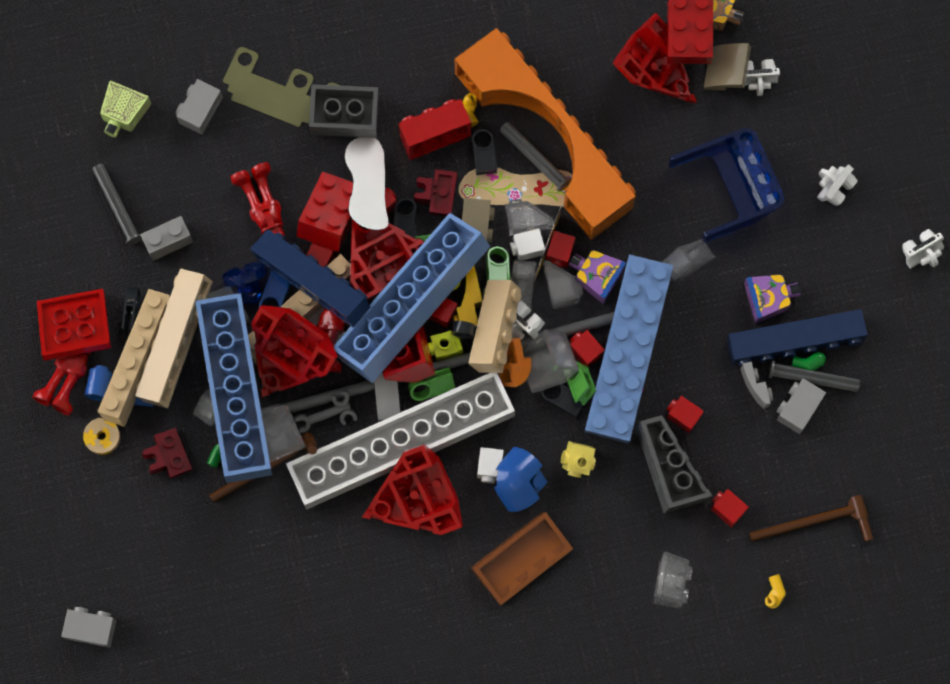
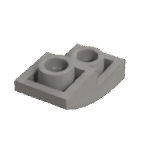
M752 362L743 363L740 369L749 392L763 409L769 408L770 401H773L771 388H767L766 382L756 383V381H759L757 368H753Z
M381 373L374 381L378 420H385L399 414L400 405L397 381L385 380L383 373Z

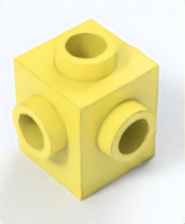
M568 441L567 449L563 451L561 456L562 468L567 470L570 476L581 478L582 474L589 476L590 470L592 471L595 466L596 459L594 454L596 449L588 445Z

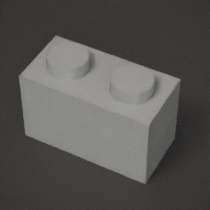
M197 79L195 84H191L188 88L184 104L180 103L178 106L176 117L179 124L202 135L223 96L221 90Z
M182 216L140 234L152 261L193 243Z
M804 378L799 384L797 382L793 384L788 392L792 395L788 402L783 400L776 411L780 414L777 421L798 434H801L826 394L825 391Z
M75 607L74 610L67 609L61 637L65 640L110 648L116 620L111 617V613L97 611L96 615L88 613L86 608Z

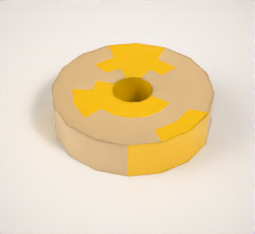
M97 418L86 426L83 432V440L91 452L98 455H106L118 447L121 434L116 424L105 421L103 418ZM101 433L106 434V437L103 440L98 439V436Z

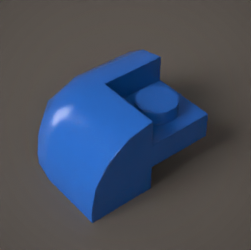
M513 447L496 468L498 471L496 478L497 486L494 488L509 512H518L533 505L540 499L537 493L547 483V480L539 470L542 464L528 451L518 447Z

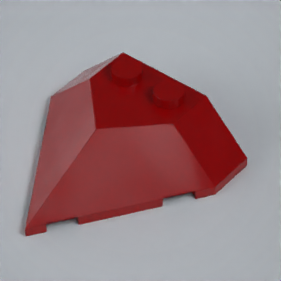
M655 13L630 36L612 63L631 84L696 103L695 95L689 91L687 83L690 81L684 64H667V24Z
M352 219L351 286L354 290H362L368 297L367 301L375 299L425 241L405 234V231L390 223L384 229L373 230L359 225Z
M261 305L251 323L252 331L255 332L256 338L254 347L259 377L262 378V397L278 390L282 391L308 382L315 377L327 375L338 357L329 335L291 308Z
M425 444L403 452L362 518H375L383 520L385 523L411 529L433 531L434 534L438 535L449 533L463 526L459 500L440 458Z

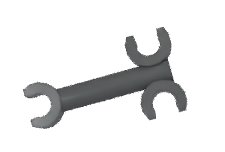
M346 389L343 390L345 397L342 400H338L336 395L332 394V401L336 405L334 407L310 416L298 414L295 417V421L304 420L306 422L304 426L299 427L300 433L307 432L311 424L340 414V421L343 425H346L344 417L347 414L352 415L354 421H356L357 414L351 409L349 404L348 391Z

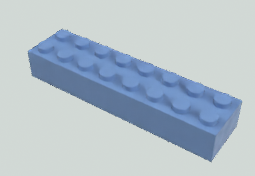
M449 213L370 304L371 308L353 328L350 327L333 346L340 360L373 383L489 249L490 245L482 233Z
M629 254L596 384V392L593 396L584 433L629 444L673 265Z
M241 293L195 301L225 481L226 483L271 476L272 472Z

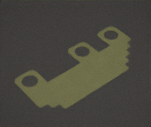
M244 47L238 48L223 79V82L229 85L228 91L233 93L231 100L297 127H300L302 122L309 123L311 96H308L307 92L313 81L312 74L295 69L292 71L286 86L280 85L251 73L258 59V54ZM242 53H249L252 56V62L247 66H243L238 62V57ZM299 74L307 78V84L302 88L296 87L293 83L294 77ZM328 83V84H327V85H337V86H340V85L335 84V83Z

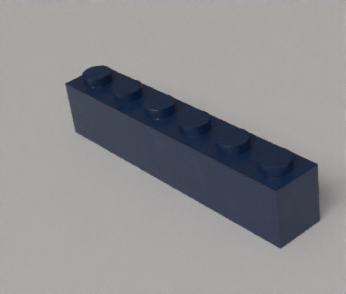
M268 229L250 248L258 261L352 328L371 308L366 300L368 297L362 290L351 288V284L343 277L337 278L335 273L327 266L321 267L312 255H304L301 248L294 243L292 245L287 243L286 238L278 232L274 234Z
M862 309L730 333L727 337V344L732 365L738 364L741 367L743 363L756 360L769 362L777 356L791 358L796 356V353L804 351L805 354H812L818 352V349L827 347V350H834L840 348L841 344L849 343V346L859 345L863 343L862 341L865 340L868 334Z

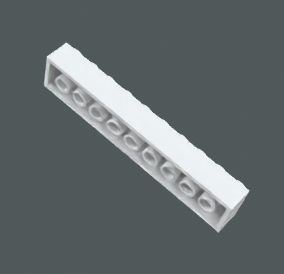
M488 373L317 450L316 454L304 455L286 463L307 510L390 473L404 451L422 444L427 445L433 452L439 451L514 417L515 410L498 374Z

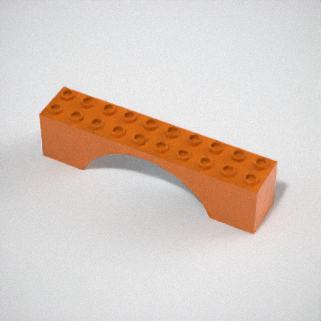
M496 28L454 59L455 75L470 93L477 96V102L482 107L495 104L519 106L540 115L558 131L570 153L573 170L570 185L565 193L564 208L592 240L633 209L636 192L630 183H625L621 179L620 171L615 166L611 167L606 161L608 159L606 154L601 149L597 150L592 144L594 143L592 137L587 132H582L577 119L573 115H568L563 102L559 98L555 99L549 85L539 80L535 68L532 65L528 66L524 62L525 58L520 50L514 49L510 45L509 37L504 32L500 33Z

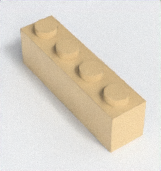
M512 280L487 281L468 362L479 373H503L504 364L507 362V351L512 340V329L517 318L518 303L521 300V289Z

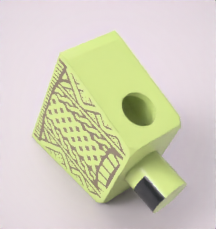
M110 81L101 109L103 120L108 122L104 132L116 138L121 128L133 131L151 105L149 97Z

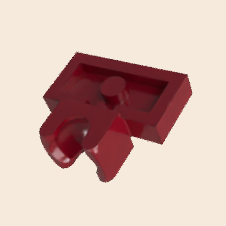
M435 169L434 180L432 178L418 177L417 186L424 188L426 191L415 193L414 201L430 205L429 214L447 216L449 213L452 214L457 172Z
M176 428L154 435L156 446L142 451L143 459L153 458L156 460V463L149 466L150 475L166 469L170 479L192 471Z

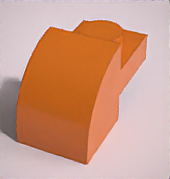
M512 338L509 343L507 362L504 364L503 373H498L503 386L517 387L523 384L530 374L531 358L523 356L520 338Z

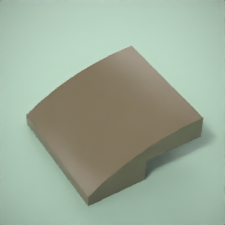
M749 43L724 44L713 47L712 63L707 65L704 90L726 91V87L744 88L751 50Z

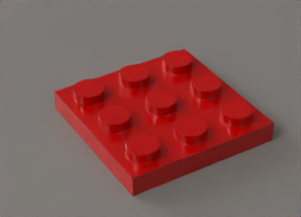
M104 289L37 301L41 353L44 361L111 348Z

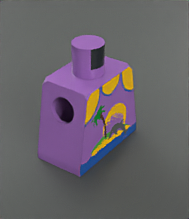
M591 251L587 259L575 253L569 266L579 271L576 276V283L604 304L623 273L626 263L597 251Z
M782 275L748 277L744 282L755 324L789 310L791 306L790 298L801 295L798 283L785 285Z

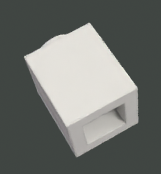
M540 229L514 234L513 242L510 243L513 256L517 255L518 261L543 256L545 250Z
M480 448L477 478L482 479L481 482L494 484L497 481L498 471L496 468L503 459V450Z

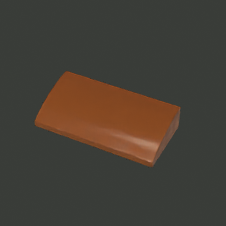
M542 512L473 565L471 569L495 600L502 605L573 548L548 514Z

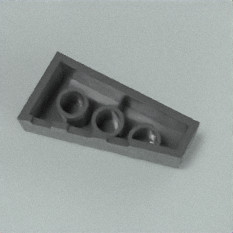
M663 416L640 421L635 428L663 513L706 502L711 498L712 494L702 483V478L692 467L685 451L683 452L677 443V438Z

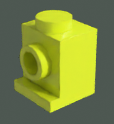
M451 331L430 336L431 342L428 343L431 356L435 355L436 361L463 354L460 339L453 336ZM447 341L449 344L447 347H442L440 343Z

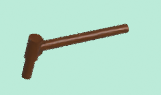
M309 432L304 433L300 442L269 459L271 469L304 449H307L309 454H316L317 447L314 436ZM253 479L228 483L209 496L213 502H216Z
M862 495L851 497L848 506L749 533L751 541L851 515L852 518L859 521L864 541L867 542L874 539Z

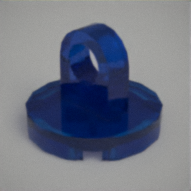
M248 263L244 265L245 269L241 268L239 270V267H235L226 271L222 275L224 285L237 286L243 303L255 304L259 301L261 290L258 279L267 274L264 263Z

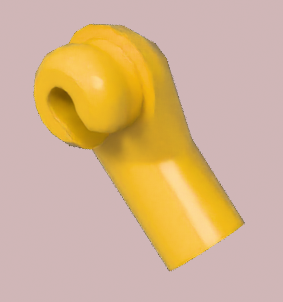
M468 93L463 99V105L471 121V127H474L479 123L474 115L477 96L473 93Z
M780 574L769 577L772 590L766 596L765 604L772 609L778 607L786 595Z

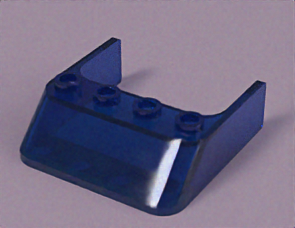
M750 128L734 131L675 154L669 159V167L673 168L701 156L712 158L736 208L739 219L704 232L702 236L703 243L755 224L779 209L784 203V193L755 131Z

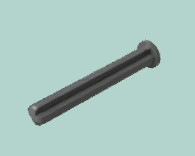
M506 122L500 128L501 133L558 187V192L562 191L570 183L571 178H566L509 122Z
M98 164L94 166L93 172L127 238L126 245L138 243L142 240V237L137 233L104 165Z
M773 360L770 365L769 378L774 376L800 382L804 378L812 384L857 392L860 387L859 379L775 364Z

